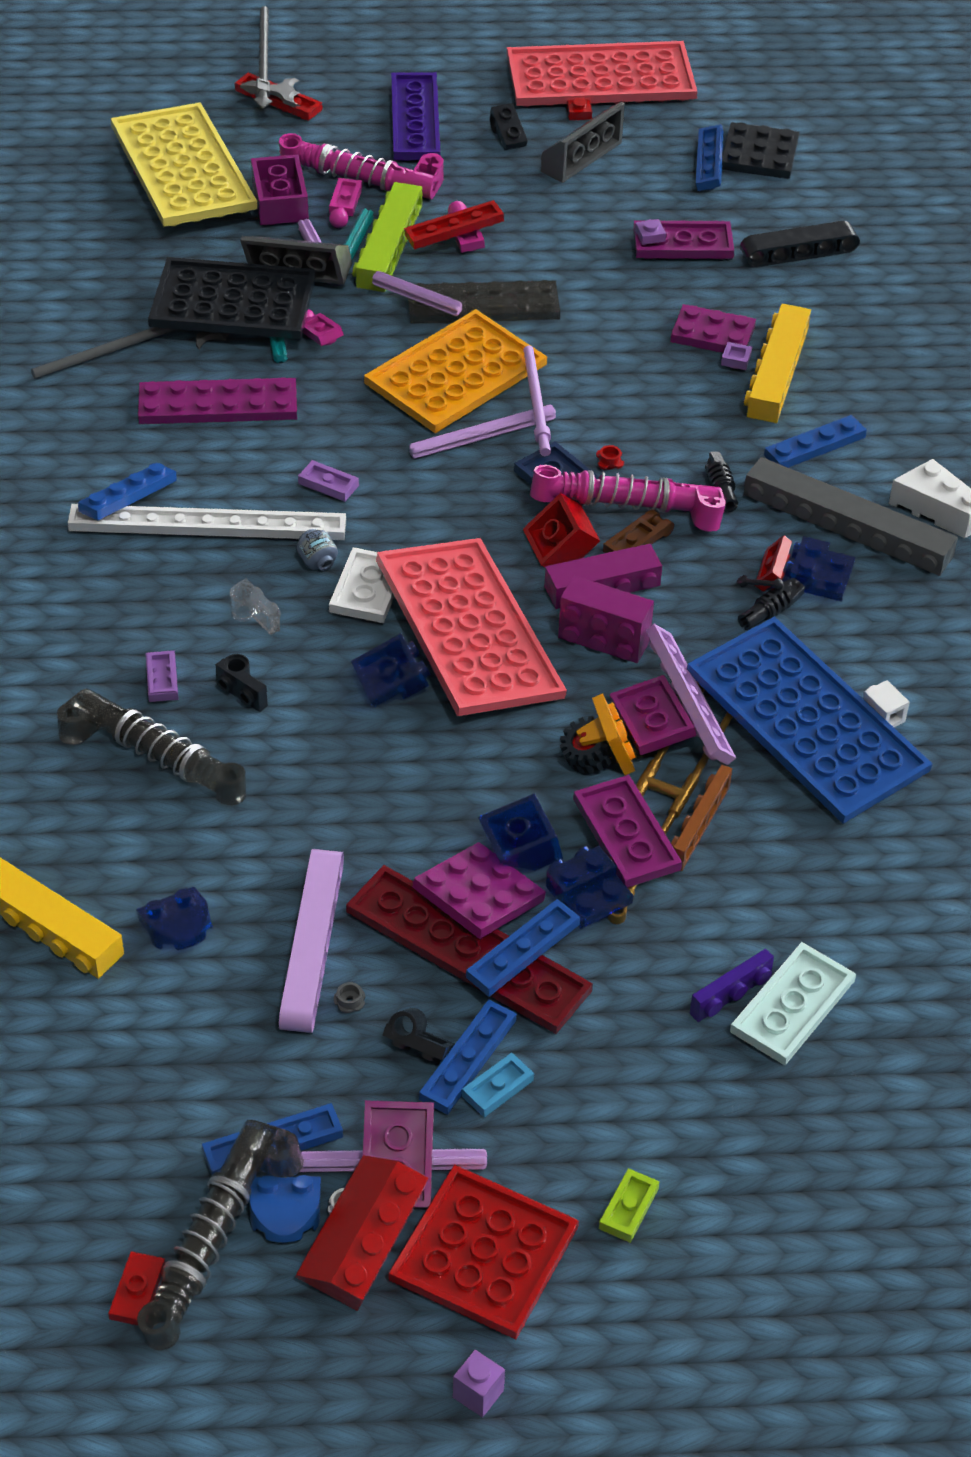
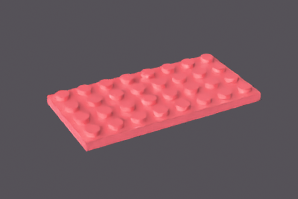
M684 41L507 47V60L516 106H553L567 104V100H574L575 98L590 99L591 104L608 102L640 103L644 101L664 102L666 100L687 101L689 99H697V88Z
M481 538L377 552L376 562L457 716L565 699L567 689Z

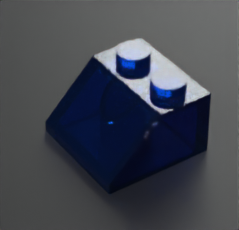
M535 793L478 817L501 865L536 871L563 859L557 835Z

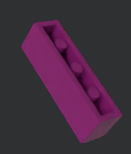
M646 544L545 566L544 587L555 609L560 608L561 596L574 575L630 593L660 586L662 564L652 545Z

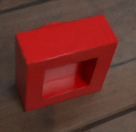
M575 98L574 100H567L569 120L592 119L590 99Z

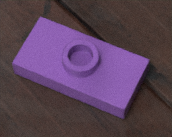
M175 650L146 653L149 702L179 700Z

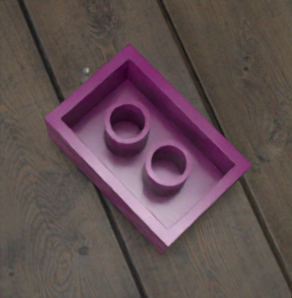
M299 155L251 158L252 184L257 200L260 225L298 223L300 220L309 219L308 195Z
M574 575L561 596L558 638L638 664L650 642L646 630L652 626L654 601Z

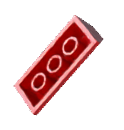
M363 1155L295 1277L358 1311L423 1193L429 1178L399 1161Z

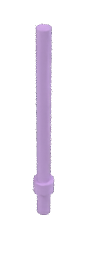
M526 346L523 352L536 425L534 435L536 442L539 443L540 454L548 456L551 453L549 444L551 434L549 427L546 426L534 349L532 346Z

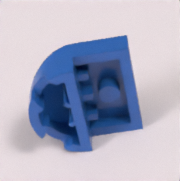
M306 1175L297 1177H251L250 1224L253 1231L259 1229L264 1232L266 1239L269 1241L294 1242L301 1240L303 1232L310 1228L316 1230L320 1224L321 1177H309Z

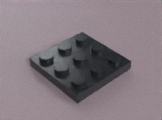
M731 122L722 156V170L790 179L800 132L791 129L770 128L765 125L756 126L743 122Z

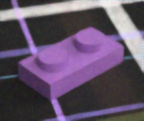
M312 460L298 475V483L346 502L358 488L359 478Z

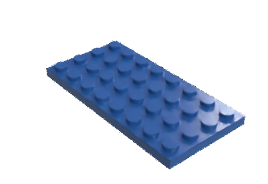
M775 616L687 665V670L693 678L843 824L931 771L933 764Z

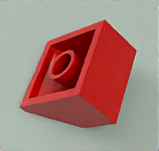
M562 493L557 495L523 528L540 565L543 567L581 559L600 542L582 505Z

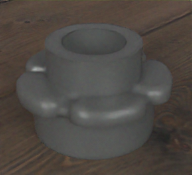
M347 982L338 987L333 999L334 1004L338 1005L340 1011L351 1013L359 1011L364 1007L366 996L358 984Z

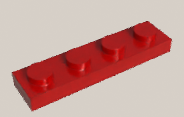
M248 72L235 82V91L248 97L256 98V95L240 88V84L251 80L257 81L259 76ZM269 81L270 85H276V83ZM301 93L293 98L300 105L297 107L284 104L275 95L270 94V97H268V99L272 100L269 105L308 121L322 111V102Z
M495 200L406 227L404 228L405 237L415 250L503 222L504 213Z

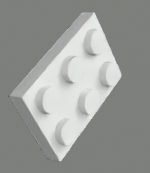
M352 548L330 600L329 612L384 623L394 599V594L376 562L377 552Z

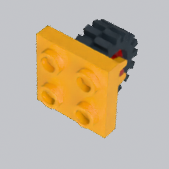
M603 693L593 697L592 700L598 718L595 719L594 716H588V721H585L584 717L578 718L580 723L576 725L574 721L571 722V729L565 728L563 731L565 736L560 737V742L562 743L560 748L568 764L573 770L576 771L578 769L579 773L584 774L587 769L589 774L594 773V768L596 767L599 771L603 770L602 764L604 763L609 766L612 763L611 758L616 757L624 775L635 772L632 759L636 758L630 741H628V733L622 719L616 721L620 717L614 703L608 704Z

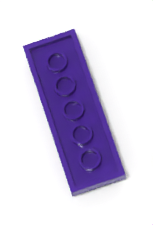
M437 72L391 73L393 160H420L423 155L428 153L440 155Z

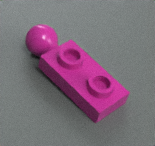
M338 178L329 205V221L335 228L346 226L349 219L348 216L354 215L362 191V180Z
M454 201L448 207V214L467 209L466 205L461 201ZM480 229L455 237L461 253L485 248L484 238Z
M308 309L303 334L321 346L331 345L336 342L337 338L344 335L340 325L322 313L315 315L313 311Z

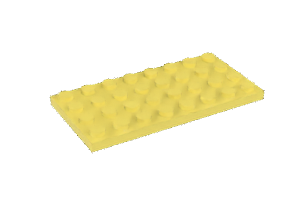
M201 102L111 118V127L164 227L176 226L191 221L198 222L207 218L224 217L234 213H246L257 209V200Z

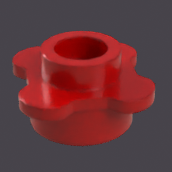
M614 445L602 447L596 452V457L599 458L598 467L609 470L622 468L624 466V461L621 460L622 451Z

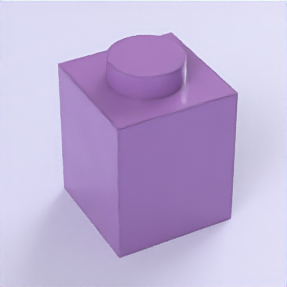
M474 1350L453 1376V1398L483 1418L504 1391L505 1369L477 1350Z

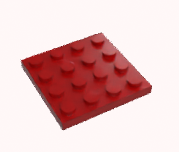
M454 1164L390 1270L389 1281L517 1340L577 1231L579 1220Z

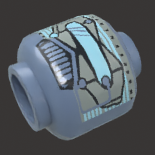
M310 529L304 532L297 544V552L310 570L320 569L324 571L329 569L334 564L338 554L336 545L324 530Z

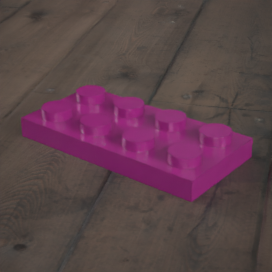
M634 220L633 231L636 258L734 259V244L730 221H660L666 232L665 242L642 245L635 232V223L642 221Z
M630 775L574 791L573 800L624 888L681 870V859Z

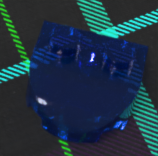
M195 887L178 890L174 895L161 900L150 901L146 906L136 909L138 919L149 932L152 944L159 949L163 948V944H173L176 950L192 947L206 939L205 932L207 929H213L207 901Z

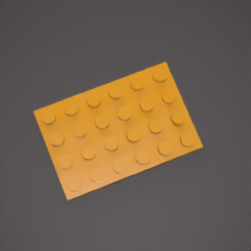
M475 309L365 374L364 384L429 430L437 433L528 377L523 349L531 345ZM533 347L536 367L539 370L547 365V356Z

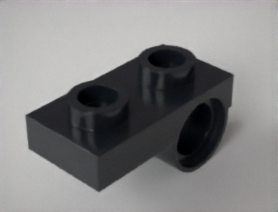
M509 103L491 107L490 126L494 134L498 133L504 150L527 146L528 140L514 104Z
M232 654L215 664L217 685L223 691L231 693L239 698L243 704L251 706L259 712L268 706L267 686L250 675L249 660L246 656Z
M409 1008L393 1014L389 1023L386 1024L382 1035L392 1039V1045L405 1050H410L411 1047L421 1051V1057L433 1062L444 1060L455 1045L453 1042L426 1032V1016L417 1008ZM405 1016L410 1018L413 1023L411 1033L407 1032L403 1027Z

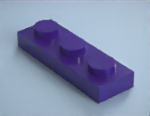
M765 948L694 993L691 999L689 1014L697 1022H700L707 1016H715L723 1006L732 1000L738 1001L754 986L766 983L772 975L774 956Z

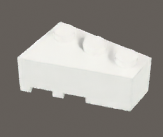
M934 459L893 480L889 500L890 505L897 507L900 504L911 509V514L916 517H920L922 514L935 520L934 525L963 538L971 535V488Z

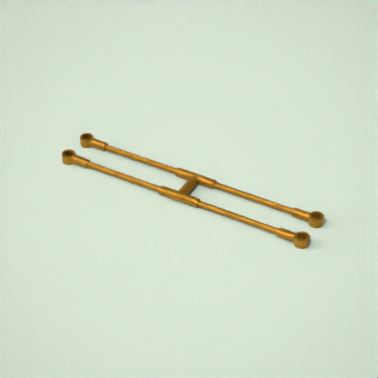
M697 682L702 693H704L705 689ZM728 712L720 724L723 733L733 718ZM670 745L659 749L655 758L650 760L636 784L642 796H644L647 789L675 798L668 811L669 815L661 827L665 835L675 818H678L700 780L699 776L709 760L705 752L693 773L687 777L682 788L654 778L661 766L660 762ZM602 848L588 872H585L577 886L569 889L567 902L570 907L579 909L585 905L586 893L595 880L594 875L606 856ZM637 885L624 888L618 900L609 905L607 918L611 923L621 924L626 920L627 907L635 895L634 890Z

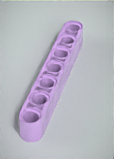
M311 850L280 1007L279 1030L313 1033L343 872V852Z

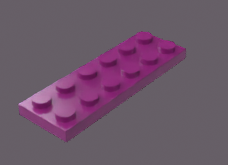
M296 378L139 382V424L297 420Z

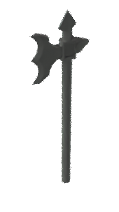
M263 6L260 8L259 78H257V81L251 80L240 84V88L256 95L254 101L262 109L272 102V100L268 99L270 94L279 97L284 104L292 107L300 106L293 99L295 95L300 94L293 87L300 80L295 78L284 79L282 83L270 85L268 81L269 9Z
M152 327L31 369V373L34 379L178 329ZM202 331L196 334V347L200 350L206 341L212 339L226 341L230 333Z

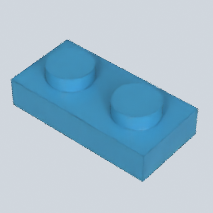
M511 1052L462 1088V1097L485 1118L533 1082L534 1072Z

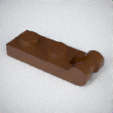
M651 509L603 543V552L609 553L646 544L652 545L662 536H669L675 524L669 519L660 518V514Z

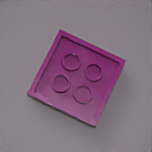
M480 842L416 876L412 888L479 939L542 903L546 895L545 890Z

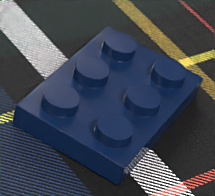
M556 441L550 444V455L542 456L540 450L514 463V472L530 485L532 484L534 469L539 465L556 467L561 471V475L563 472H567L568 475L570 472H574L576 475V473H581L584 470H590ZM594 473V477L598 479L599 476Z

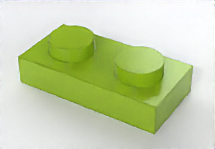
M628 1168L599 1222V1229L631 1243L659 1189L660 1181Z

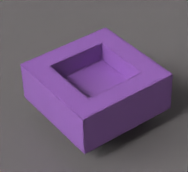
M659 219L635 223V232L642 245L665 242L666 232Z
M727 342L721 365L733 369L746 370L752 354V347Z

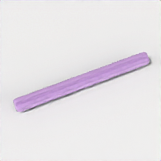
M552 405L543 406L546 422L554 420L556 418L554 407ZM533 409L411 443L409 445V452L412 458L417 459L535 425Z
M485 1149L432 1150V1170H451L454 1164L466 1170L485 1169L487 1167V1152ZM363 1151L284 1152L282 1160L283 1170L285 1172L355 1171L363 1156Z

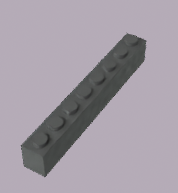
M760 457L746 474L743 495L938 576H941L954 557L958 536L763 457Z

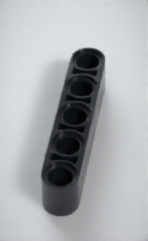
M837 221L750 235L742 240L740 249L750 266L763 267L849 253L859 246L860 238L848 221Z

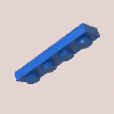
M721 124L699 129L696 186L698 191L712 190L721 186L724 133Z
M852 415L765 447L764 456L770 461L789 468L864 439L867 429Z
M160 463L151 464L149 467L133 473L129 477L113 483L97 493H92L89 497L79 501L78 510L80 513L98 521L177 481L176 471Z
M556 899L466 970V978L488 997L578 927L580 925V916Z
M488 999L421 1089L419 1100L422 1102H434L435 1109L448 1115L462 1096V1088L474 1080L516 1022L517 1013Z
M332 1103L202 1143V1151L211 1176H223L283 1157L284 1152L302 1151L343 1138V1129Z

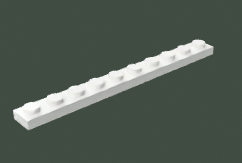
M71 504L68 528L69 531L291 539H299L304 532L310 529H317L327 532L332 540H345L346 513L126 506L97 521L80 513L78 504Z

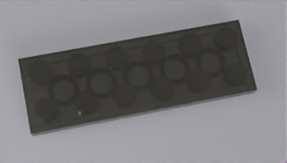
M556 280L415 284L460 301L462 303V311L458 316H453L408 298L410 324L453 323L475 309L493 321L560 320Z

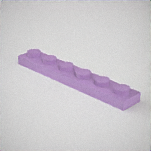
M653 624L646 630L651 640L649 645L661 660L660 667L670 677L672 681L670 684L671 688L680 697L681 705L695 726L696 735L703 741L705 745L703 746V751L711 760H718L729 765L736 759V756L696 680L687 670V663L670 632Z

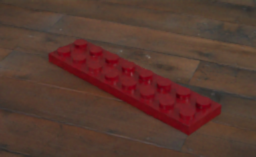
M383 865L346 904V912L477 989L479 988L466 978V970L509 937V935L496 929L479 939L412 888V880L386 865ZM541 955L493 993L491 997L557 1034L590 995L593 983Z

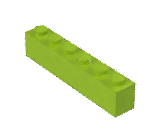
M394 182L391 191H387L385 204L381 205L379 209V217L374 219L372 233H368L366 246L360 250L359 262H355L353 266L356 288L379 292L386 291V289L375 286L372 283V277L377 271L393 275L407 243L404 228L415 224L422 208V186Z

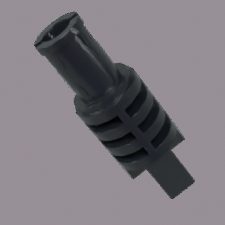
M719 451L710 452L709 459L705 465L710 486L721 487L726 502L724 512H732L737 509L738 501L734 494L735 482L730 467L724 461Z
M793 577L783 582V588L779 590L775 588L770 589L756 599L753 607L738 615L740 626L748 631L759 622L779 615L804 594L805 586Z

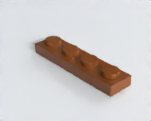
M721 764L716 775L711 774L705 786V794H699L695 801L694 813L692 816L687 815L685 817L680 837L675 836L671 844L682 861L680 871H683L730 789L733 768Z

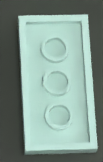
M801 942L733 1021L730 1032L781 1064L786 1065L855 982L856 973Z

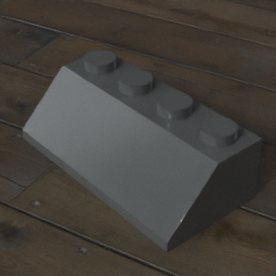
M619 102L601 112L545 149L541 155V172L564 183L621 144L625 103Z
M242 236L240 240L248 264L316 269L315 282L345 284L352 265L348 245L260 236Z

